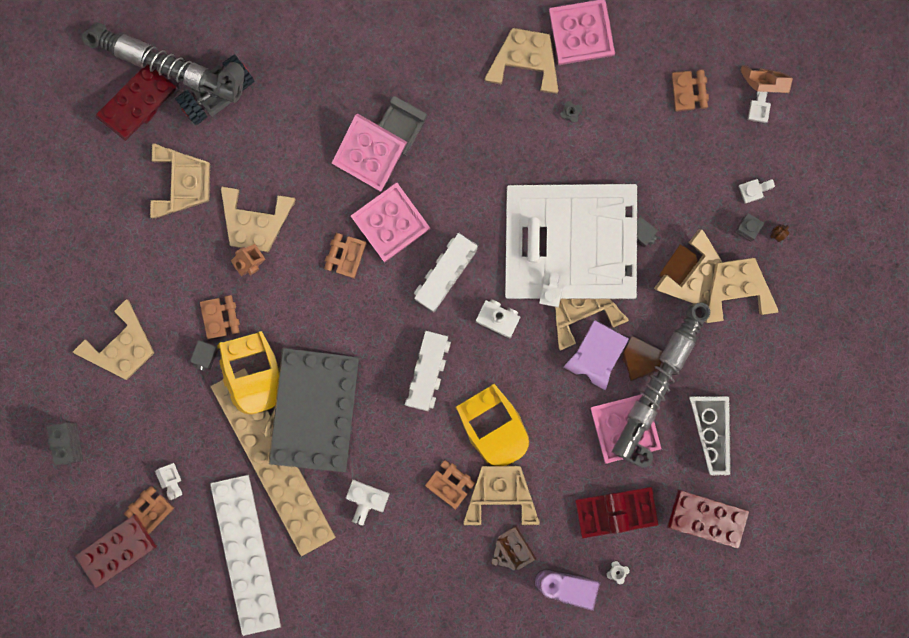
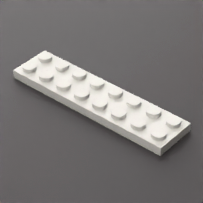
M249 475L210 483L242 636L280 628L281 623Z

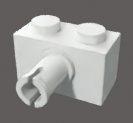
M491 299L490 302L486 300L476 319V323L510 339L520 319V316L517 315L518 312L511 308H507V310L501 308V304Z
M353 480L346 499L354 501L358 505L352 522L357 523L359 516H361L358 524L364 526L369 509L383 512L390 493Z

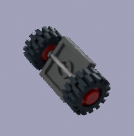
M233 54L222 64L224 67L231 62L241 65L244 70L243 90H245L255 80L245 65ZM218 65L211 71L213 74L219 75L223 68ZM191 89V91L197 97L196 100L188 90H185L175 98L182 107L183 112L192 120L195 126L208 117L199 104L203 105L211 117H213L232 103L209 92H200L195 89Z

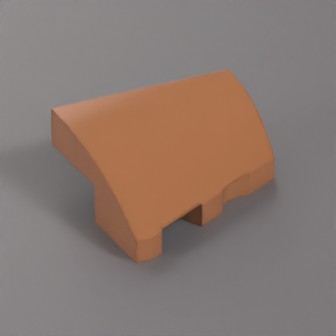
M742 65L741 72L744 78L757 92H790L793 78L785 73L761 68L757 71Z

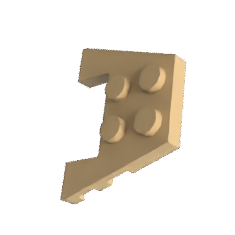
M512 28L486 75L485 82L502 84L504 68L507 65L544 72L541 91L558 94L550 34Z
M152 144V161L172 162L171 200H151L150 218L155 219L209 202L210 163L157 144Z
M222 187L221 192L230 246L247 248L255 244L260 251L269 252L289 211L295 203V198L278 196L275 215L236 209L239 189Z
M699 229L689 241V244L703 256L680 286L669 276L664 275L654 289L692 304H708L712 290L711 284L715 264L722 261L705 232Z
M755 258L718 262L715 264L711 284L712 290L707 304L710 308V317L705 323L724 321L722 300L757 295L759 314L764 315L778 312V308Z
M126 299L114 312L128 326L100 353L87 340H84L73 352L127 380L154 354V351L130 301Z
M561 299L559 308L555 307L559 350L561 351L576 344L568 325L603 310H605L612 328L629 320L610 299Z
M482 466L464 519V525H481V505L521 504L522 525H539V519L521 466Z

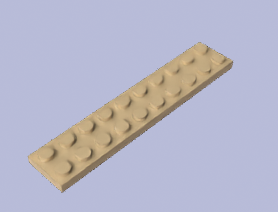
M245 368L234 373L235 379L248 376ZM223 380L212 385L211 388L300 555L303 556L336 538L299 468L269 464L272 433L266 437L262 434L271 417L268 410L257 414L242 413L234 406L230 398L231 395L227 387L224 386Z

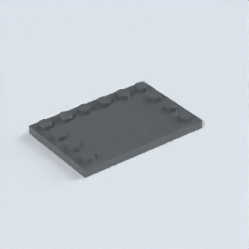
M282 348L269 456L270 465L346 472L359 357Z

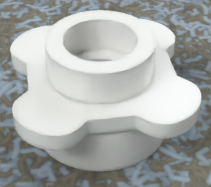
M614 561L611 564V570L607 572L608 579L616 580L618 584H623L626 574L629 573V568L627 566L623 567L619 562Z

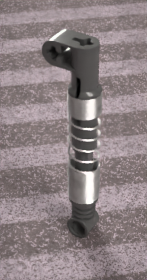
M98 22L92 24L82 34V40L86 46L90 48L101 47L112 52L113 56L141 68L148 64L150 65L151 72L157 68L159 75L165 74L168 79L172 77L177 82L182 81L185 86L200 92L206 91L233 103L238 102L241 97L244 70L238 63H229L219 75H215L208 68L191 61L185 62L183 58L176 59L174 54L167 55L164 50L158 52L156 47H152L147 43L125 34L118 35L108 31L103 24ZM152 49H156L157 53L152 52Z
M694 303L687 308L686 318L683 320L685 323H682V327L673 332L670 341L659 358L663 362L662 367L655 366L660 371L657 376L650 375L652 378L649 384H645L647 388L644 393L641 392L642 397L639 402H635L627 417L628 422L612 450V453L635 466L647 467L653 461L652 452L638 443L643 433L650 428L656 414H658L656 410H660V402L665 401V393L670 392L669 386L674 383L671 375H678V370H682L692 348H694L696 334L699 333L698 330L701 329L703 323L710 317V308L705 303ZM696 308H700L702 311L700 318L695 315ZM636 447L635 453L642 454L644 457L643 461L637 456H632L630 459Z

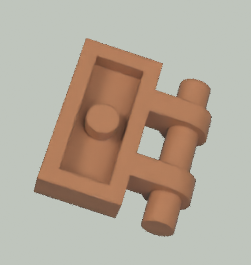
M698 70L697 78L692 79L691 71L671 74L675 111L694 110V102H700V109L708 108L707 101L709 100V95L706 94L707 77L704 75V70ZM693 85H698L699 95L693 94Z
M335 233L334 239H331L330 242L331 249L329 255L325 258L326 264L324 269L331 271L334 264L338 266L336 273L355 279L366 242L348 236L346 243L341 242L343 235ZM338 249H344L341 259H336Z
M232 295L225 296L226 304L224 305L220 304L219 298L200 302L208 340L227 336L226 328L230 327L232 334L240 333L238 328L240 323L235 313L236 303L233 302ZM223 311L228 312L229 321L224 322Z
M444 460L441 467L446 472L442 475L436 471L425 486L456 510L467 495L462 490L464 485L472 489L475 482L470 479L469 475H464L456 469V465ZM451 474L460 481L457 486L448 479Z
M152 485L147 490H143L140 494L141 496L134 503L132 502L128 506L129 509L124 513L127 518L132 517L134 514L137 515L148 534L174 509L162 495H159L156 499L152 497L157 491ZM147 501L150 505L142 512L140 507Z

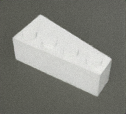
M459 233L455 238H452L447 245V251L444 254L442 253L437 259V265L434 270L430 269L425 276L427 280L424 285L420 284L414 292L416 295L415 300L434 313L476 253L478 246Z
M425 331L406 406L428 412L429 408H434L436 397H433L434 389H439L441 379L438 378L439 371L444 370L446 360H442L444 352L448 353L451 342L447 341L448 336Z
M690 397L709 474L730 475L729 397Z

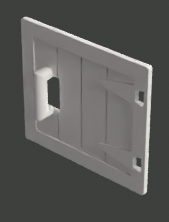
M637 185L507 186L505 297L507 299H540L543 284L549 285L551 272L560 274L557 287L563 289L561 299H636ZM632 206V218L625 217V207ZM523 227H528V257H522ZM540 227H547V257H540L539 255ZM632 265V277L625 276V266Z

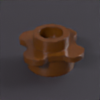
M776 226L772 230L770 238L776 239L777 242L784 240L790 233L788 231L789 226Z

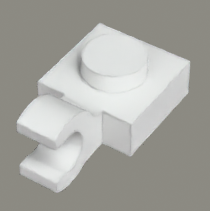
M757 92V101L752 100L750 103L748 120L762 123L768 122L771 103H765L767 92Z
M758 179L739 185L745 204L763 198L762 192L775 187L773 179L759 184Z
M551 272L549 285L543 284L540 304L559 308L563 291L562 288L557 287L560 278L559 273Z
M174 463L155 470L162 489L167 487V497L169 500L182 495L181 489L177 484L181 479Z

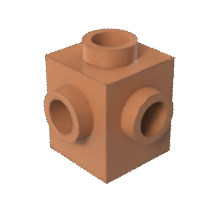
M253 244L247 248L242 247L235 252L236 256L231 262L239 274L243 276L248 273L249 275L256 273L259 270L258 266L266 259L258 247Z

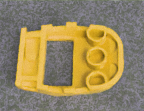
M262 331L234 340L220 342L217 345V349H220L221 352L219 362L223 373L222 380L231 395L230 398L234 406L245 414H257L275 407L279 371L275 355ZM266 352L271 369L235 379L230 361Z
M495 384L456 406L471 444L487 463L492 466H508L526 453L529 447V437L521 417ZM502 402L512 420L479 439L469 421Z

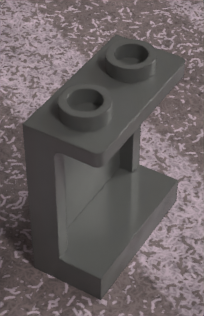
M393 96L390 102L391 105L379 126L407 142L401 155L406 157L427 119V114Z
M63 423L47 427L54 465H68L84 461L76 423Z

